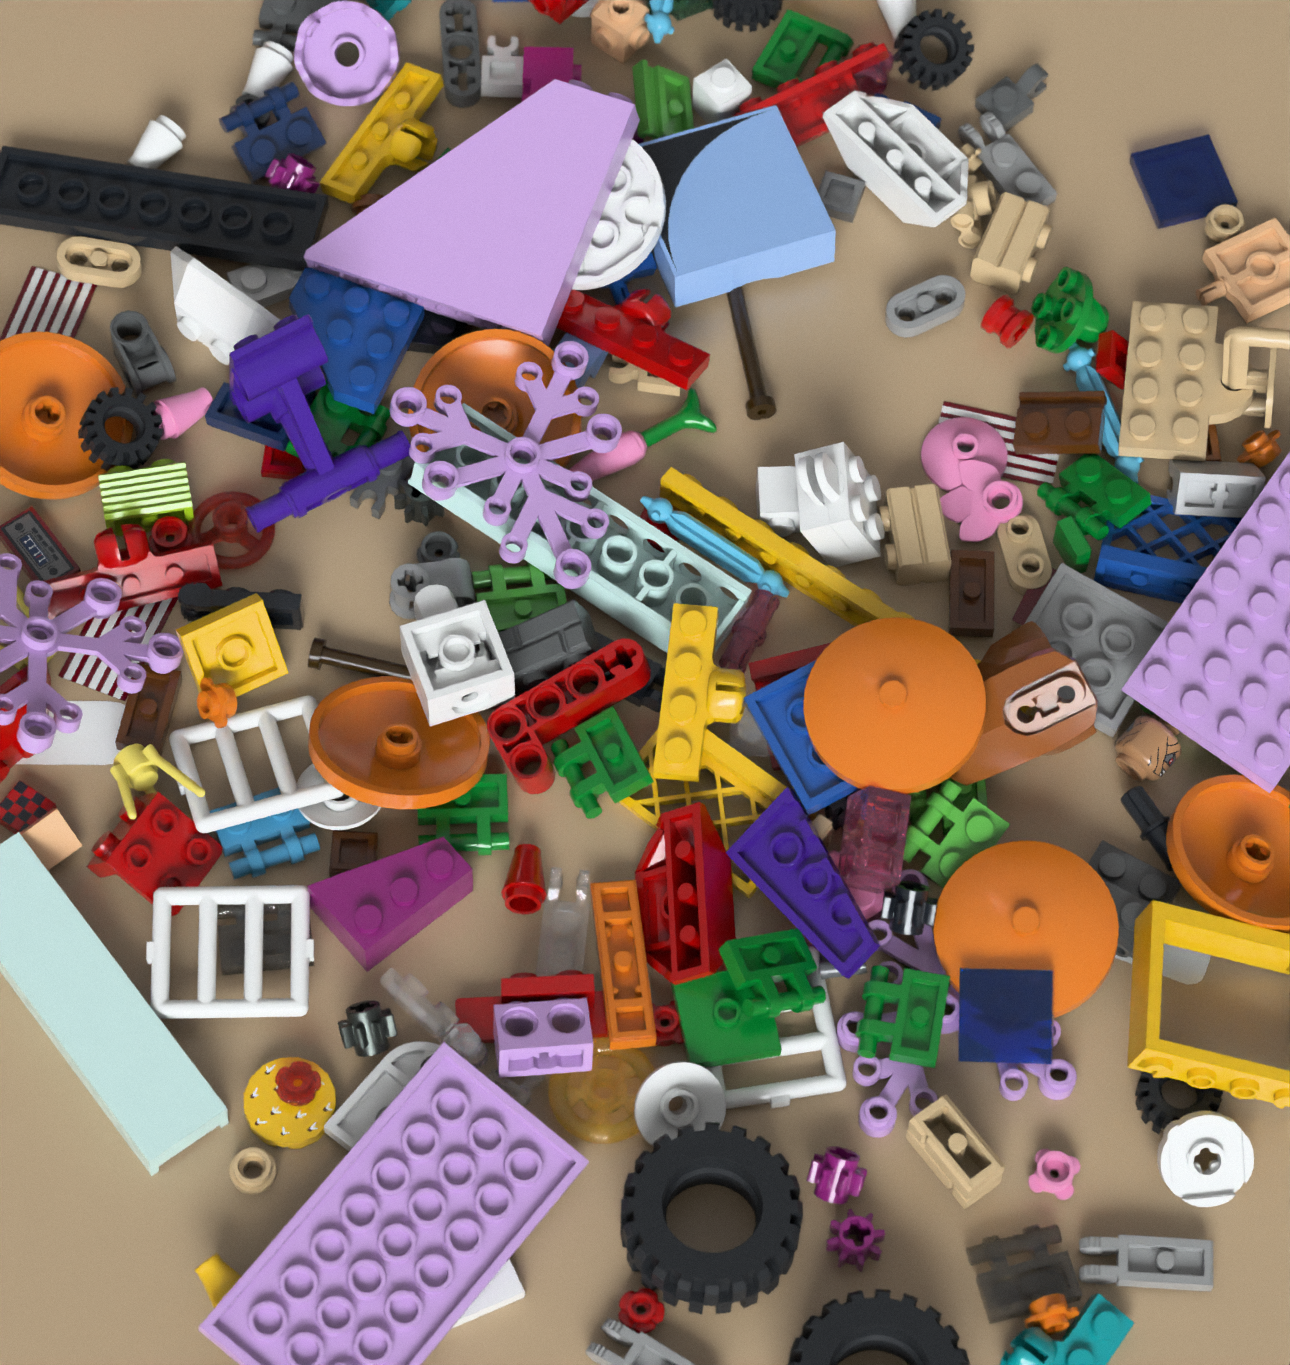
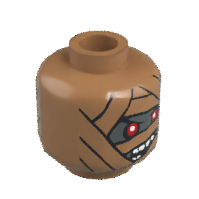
M1144 715L1137 717L1115 743V750L1118 755L1115 759L1117 765L1135 781L1143 782L1144 779L1157 781L1182 753L1181 744L1177 739L1179 730L1159 716L1157 719Z

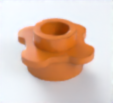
M1264 430L1250 435L1242 443L1245 450L1237 457L1238 463L1248 461V463H1254L1258 468H1261L1273 461L1282 451L1276 442V439L1281 436L1280 431L1274 430L1267 435Z
M203 678L200 682L202 691L197 696L199 714L202 719L213 721L217 728H224L227 725V718L233 717L236 713V694L228 683L214 684L212 678Z
M1051 1294L1041 1297L1029 1305L1031 1316L1024 1323L1026 1328L1039 1327L1047 1335H1051L1065 1330L1069 1326L1068 1320L1076 1318L1080 1312L1078 1307H1068L1063 1294Z

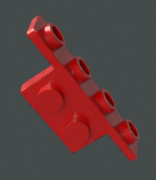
M874 42L864 44L852 52L853 58L840 64L836 60L827 62L814 70L815 76L801 83L798 78L787 81L776 88L778 94L762 100L760 96L752 98L738 107L740 112L734 114L733 117L777 105L796 147L829 133L830 131L823 119V113L853 91L860 92L853 75L888 59L890 56L885 43L878 46Z
M564 970L557 973L556 976H537L531 972L515 973L510 978H501V996L456 999L457 1043L461 1045L494 1043V1005L508 1004L514 1001H552L558 998H587L592 1038L608 1037L602 991H595L594 974H583L579 970Z

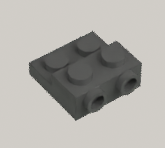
M1102 840L1088 864L1103 879L1115 903L1119 923L1116 955L1133 958L1135 919L1152 900L1172 904L1182 884L1174 877Z

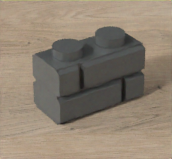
M575 599L498 633L514 672L515 686L522 692L532 689L600 650L591 617L588 611Z

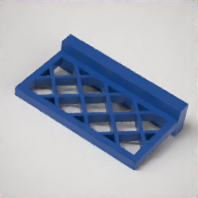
M1150 495L1152 504L1142 511L1143 516L1128 522L1121 529L1118 527L1114 529L1115 525L1106 521L1109 532L1102 540L1094 581L1104 587L1182 604L1208 568L1200 566L1197 561L1210 554L1215 558L1242 518L1174 514L1173 506L1167 498ZM1169 514L1179 516L1186 525L1171 531L1161 518ZM1151 523L1161 537L1146 543L1136 530ZM1210 524L1220 525L1229 534L1214 541L1204 527ZM1194 533L1204 546L1189 553L1179 539ZM1126 535L1135 545L1136 549L1131 551L1110 545L1112 541ZM1169 545L1179 558L1172 560L1158 557L1154 551Z

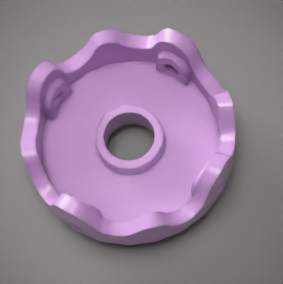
M336 1L309 15L302 22L298 30L294 62L307 89L315 97L338 106H359L376 99L390 86L397 74L400 62V46L396 33L389 21L378 11L358 2ZM352 42L358 47L360 56L354 65L346 67L338 61L337 50L341 44Z

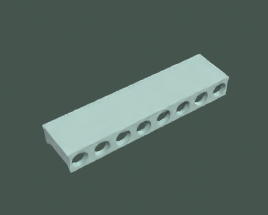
M465 403L462 404L468 420L477 425L483 433L506 443L517 438ZM465 444L436 452L434 459L429 463H414L408 484L425 494L422 488L424 471L430 463L446 461L457 469L494 457ZM524 458L514 459L520 464H528ZM549 461V462H552V463H554V464L560 466L559 464H557V463L554 462V461ZM504 475L459 487L451 498L434 501L501 544L502 538L511 532L528 496L522 482H520L510 502L511 511L509 518L501 526L488 524L483 518V508L486 500L494 496ZM540 478L545 490L568 499L563 487ZM440 481L432 483L434 486L438 488L447 487L443 482ZM581 483L571 484L575 490L582 491L585 489ZM594 487L591 488L588 497L591 505L583 501L575 503L589 509H601L608 515L609 525L603 537L590 539L582 533L581 525L558 516L571 548L583 551L591 561V571L587 582L579 588L570 590L664 652L668 653L674 603L718 607L719 618L714 654L746 613L747 608L745 607L752 590ZM494 506L489 508L493 514L500 515L504 513L500 507ZM610 515L620 518L627 525L628 529L619 526ZM537 518L527 539L528 547L524 560L556 580L553 572L556 559ZM597 520L588 521V524L594 528L602 527V524ZM647 539L653 540L656 543H658L663 548L665 553L653 548L648 543ZM515 544L506 545V548L512 552H519L521 550ZM683 563L690 564L696 568L701 577L690 572ZM572 569L564 570V573L569 576H578L577 572ZM720 587L727 588L734 593L738 601L728 597Z
M18 832L1 843L0 972L152 1176L159 1171L158 1167L214 1128L217 1126L223 1128L229 1124L228 1110L21 834Z

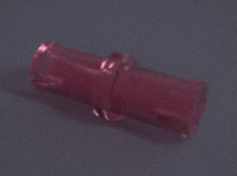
M759 589L753 593L743 617L737 619L732 626L733 636L718 662L721 668H725L727 663L730 662L727 669H738L745 673L755 649L764 644L767 638L766 628L780 605L777 597H774L771 603L768 604L773 596L771 592Z

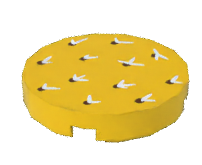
M300 1057L278 1058L262 1065L250 1077L244 1092V1114L252 1133L265 1144L274 1147L301 1149L317 1142L325 1134L324 1125L336 1112V1090L328 1073L315 1062Z

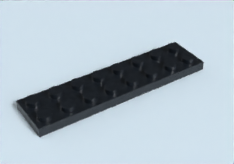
M2 146L0 151L1 225L101 239L172 251L177 246L187 254L303 272L304 268L309 267L303 258L305 252L318 242L329 208L327 195Z

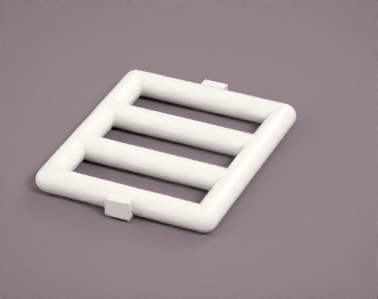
M306 695L235 714L233 717L227 718V725L224 728H217L213 721H208L174 730L170 734L169 742L177 768L200 787H202L190 745L216 738L237 806L210 813L205 796L198 797L177 781L180 795L186 794L195 827L200 833H209L341 797L344 794L325 779L324 783L298 789L280 735L277 721L300 715L303 716L309 734L311 717L318 706L313 696ZM255 727L260 728L281 793L280 795L254 801L233 733Z
M304 885L160 887L156 889L153 894L152 942H147L146 960L147 964H151L150 1007L159 1019L304 1016L309 1010V961H314V939H309L310 893L307 887ZM245 904L244 999H216L218 905ZM264 904H291L290 998L262 999ZM171 905H199L197 1000H169Z
M808 946L818 968L807 979L811 987L819 985L826 992L825 1002L813 1006L817 1032L779 1038L782 1048L780 1056L821 1050L826 1075L726 1090L721 1066L706 1068L718 1079L724 1090L726 1109L769 1102L771 1108L790 1105V1099L839 1092L846 1087L847 1081L826 980L821 979L819 951L813 946ZM724 962L716 972L727 971Z

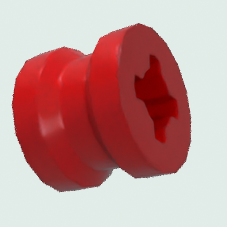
M1005 294L998 298L987 310L980 327L988 334L995 333L998 335L1000 343L1009 349L1016 345L1027 333L1034 320V315L1026 309L1019 310L1015 306V301Z

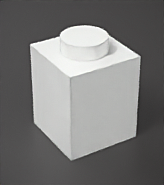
M726 58L694 78L692 108L707 124L732 118L734 114L740 112L738 107L751 99L752 85Z
M795 466L757 467V519L767 523L774 533L780 537H785L792 533H801Z

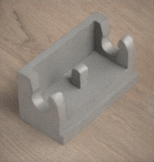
M1170 459L1168 471L1170 476L1173 477V489H1167V498L1173 506L1174 514L1243 518L1264 489L1266 477L1254 463Z

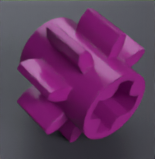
M289 153L286 159L282 158L281 161L274 158L265 174L266 177L270 178L271 187L315 194L321 184L315 180L316 176L313 175L316 167L308 160L293 153Z
M829 1146L826 1148L824 1156L818 1153L814 1154L806 1181L816 1183L814 1194L818 1198L834 1204H845L848 1202L849 1195L859 1197L868 1170L858 1167L860 1156L857 1153L843 1147Z
M848 1209L847 1219L842 1223L837 1220L830 1222L829 1230L837 1237L827 1240L826 1251H837L839 1256L837 1267L841 1268L847 1263L856 1265L858 1271L862 1272L864 1262L868 1258L875 1261L880 1260L882 1251L874 1244L884 1241L885 1230H874L872 1213H869L866 1217L855 1216L853 1210ZM856 1235L858 1242H863V1245L855 1246L853 1239H848V1236Z

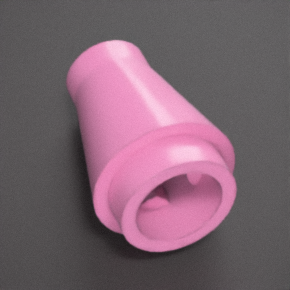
M201 387L195 391L159 399L154 402L157 409L153 415L161 414L162 423L159 428H163L160 439L165 440L169 437L177 439L206 414L213 402V398L206 388Z

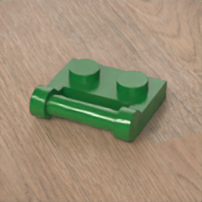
M787 9L752 68L751 79L776 89L783 83L800 76L818 43L827 46L828 49L817 68L833 60L839 63L842 57L849 54L854 42L848 34ZM798 78L800 83L805 81L801 78Z

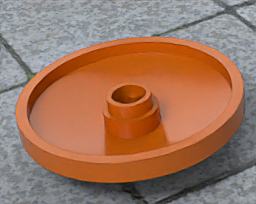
M485 329L471 332L452 340L438 350L420 371L413 388L418 389L424 394L427 401L426 408L438 412L434 407L437 389L443 385H453L462 394L461 404L465 403L517 438L523 437L535 413V409L527 392L520 390L515 384L517 368L524 362H533L539 365L543 372L542 381L547 389L555 373L552 369L554 351L540 340L513 330ZM522 374V377L526 380L532 381L536 379L532 374ZM575 380L570 381L563 396L573 394L578 389ZM449 396L441 397L444 403L451 404L455 402ZM409 408L408 414H413V410ZM574 412L551 419L540 444L581 433L583 417ZM470 422L472 428L481 431L477 425ZM419 424L409 427L411 439L419 433H437ZM423 444L416 446L421 452H427L429 449L428 446ZM573 454L552 461L565 468Z
M26 332L0 341V484L32 498L54 500L75 497L99 486L98 475L105 474L108 471L101 468L104 461L100 458L95 463L88 459L92 453L91 450L83 452L81 444L84 438L78 439V431L82 426L79 424L92 400L96 399L99 393L105 391L107 395L111 388L118 387L119 394H122L126 386L110 362L92 347L72 337L51 332ZM115 416L105 421V431L113 440L127 444L131 441L133 425L128 420Z
M900 617L882 618L862 623L849 629L832 641L821 653L811 669L803 701L807 732L816 753L823 763L847 783L868 792L886 795H903L923 791L940 784L956 773L975 751L984 730L987 711L986 692L982 675L975 660L961 642L933 624Z
M395 676L361 679L341 686L331 692L316 707L311 717L308 737V749L311 760L317 771L329 784L356 800L392 809L428 808L459 798L472 789L481 779L487 767L490 748V736L487 726L479 712L429 726L413 681Z
M1221 775L1206 779L1193 786L1174 809L1166 831V846L1171 866L1189 895L1210 914L1290 934V808H1288L1290 804V791L1276 785L1268 793L1244 775Z
M1021 840L987 848L968 859L955 871L939 897L934 924V943L941 969L945 975L950 976L949 983L967 1002L994 1017L1016 1022H1036L1064 1015L1082 1005L1100 988L1114 963L1118 945L1119 923L1112 895L1103 879L1086 861L1057 845Z

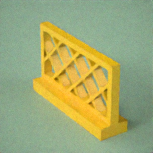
M657 729L639 751L644 763L649 759L650 768L647 769L654 780L652 783L654 798L633 800L628 796L618 803L657 830L656 824L661 815V805L686 802V805H690L692 801L718 798L720 820H712L716 829L722 828L724 847L727 851L729 849L727 827L753 824L761 815L757 814L756 805L765 811L786 789V786L706 729L701 769H708L715 774L717 789L690 793L689 781H684L685 794L659 797L657 778H654L653 775ZM721 779L731 787L722 788ZM742 794L751 801L752 815L726 819L723 797ZM655 806L656 816L648 811L646 807ZM816 812L808 816L811 822L816 819ZM732 871V886L750 899L758 890V887L751 879L746 883Z

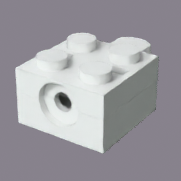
M844 442L794 454L800 532L822 558L834 567L880 557L879 540L884 538V526L880 515L877 513L876 501L881 499V489L877 477L868 473L861 457L855 456Z
M436 584L428 585L416 594L414 600V615L417 621L400 626L402 655L429 726L492 708L514 699V672L486 601L483 600L459 608L453 593L448 587Z

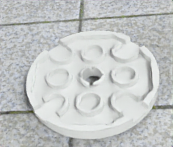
M633 139L572 287L573 290L595 289L625 277L646 259L662 232L666 214L664 186L654 162L647 152Z

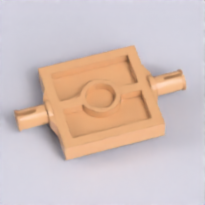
M1276 217L1204 251L1202 260L1214 276L1215 282L1196 290V297L1198 301L1201 300V305L1206 306L1208 303L1224 296L1233 303L1245 322L1249 323L1290 303V235L1286 233Z

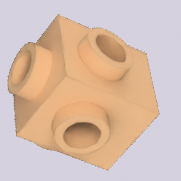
M599 0L590 14L591 43L624 64L649 39L650 32L644 17L646 14H650V9L646 7L642 0Z

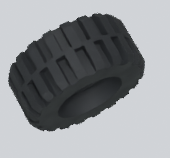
M705 1122V1130L695 1132L692 1124L678 1128L677 1138L673 1140L667 1134L656 1139L653 1145V1152L643 1151L635 1161V1171L628 1173L624 1184L623 1199H621L622 1247L627 1249V1261L632 1271L641 1272V1283L646 1288L653 1291L657 1288L663 1292L662 1301L673 1307H676L679 1300L688 1302V1312L699 1314L703 1313V1306H715L716 1314L731 1313L732 1303L740 1302L741 1306L746 1308L757 1303L758 1293L761 1291L769 1295L778 1286L780 1275L787 1274L793 1263L794 1253L798 1248L803 1218V1202L799 1201L800 1187L796 1176L788 1175L789 1163L781 1153L772 1156L770 1154L771 1143L760 1135L754 1141L746 1138L747 1129L733 1125L731 1132L719 1130L720 1122ZM704 1184L724 1186L740 1194L751 1205L756 1216L755 1229L750 1238L731 1250L717 1253L695 1250L679 1241L667 1226L666 1212L669 1203L678 1194L694 1186Z
M876 1289L874 1298H864L862 1290L848 1293L845 1303L840 1304L838 1300L833 1299L823 1305L819 1317L811 1315L803 1325L801 1336L795 1338L790 1351L788 1365H838L850 1355L868 1350L891 1353L909 1365H969L970 1362L966 1349H959L957 1346L960 1336L952 1325H947L943 1328L940 1324L942 1314L930 1305L924 1312L916 1307L918 1298L904 1293L903 1299L900 1301L890 1298V1290Z

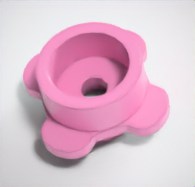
M1039 1150L1035 1155V1162L1037 1163L1035 1173L1028 1180L1030 1189L1036 1193L1042 1191L1053 1193L1060 1200L1069 1199L1074 1193L1072 1186L1073 1177L1080 1171L1079 1161L1077 1158L1068 1156L1060 1151ZM1057 1171L1059 1176L1053 1178L1050 1176V1172Z

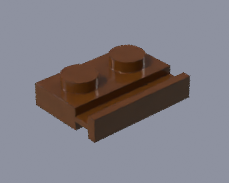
M1104 391L1019 393L1020 406L1017 409L1013 440L1016 454L1101 453L1105 423L1104 410L1105 405H1107Z

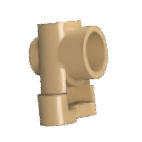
M968 175L967 203L951 215V225L959 230V243L965 248L972 249L979 246L983 233V228L981 227L982 216L993 214L996 208L997 197L991 180L979 182L976 176Z

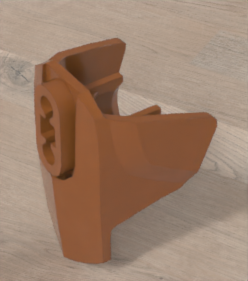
M1034 621L1025 623L992 644L981 662L977 664L986 692L987 711L985 726L973 754L949 778L967 786L1021 765L1036 757L1050 756L1066 751L1097 732L1094 724L1098 700L1075 658L1052 648L1045 634ZM1065 685L1072 687L1075 691V697L1072 699L1061 697L1059 688ZM1030 706L1032 708L1036 706L1037 711L1033 715H1027L1022 712L1020 707Z

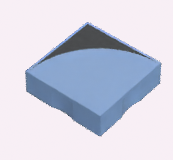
M777 105L639 144L654 162L665 190V221L653 251L655 263L675 308L731 292L736 287L753 281L779 278L834 262L835 227Z

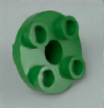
M1064 267L1060 270L1057 278L1051 283L1047 291L1039 293L1031 306V314L1036 317V346L1055 354L1067 350L1077 339L1087 343L1097 342L1099 334L1106 332L1109 324L1108 309L1093 297V285L1089 276L1069 267Z

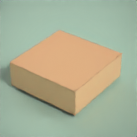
M55 808L20 832L21 836L48 871L82 847L76 835L58 809Z

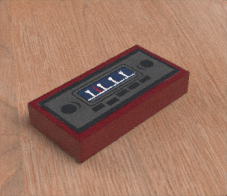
M32 506L0 525V541L10 554L17 556L21 560L22 569L31 581H44L81 572L80 567Z

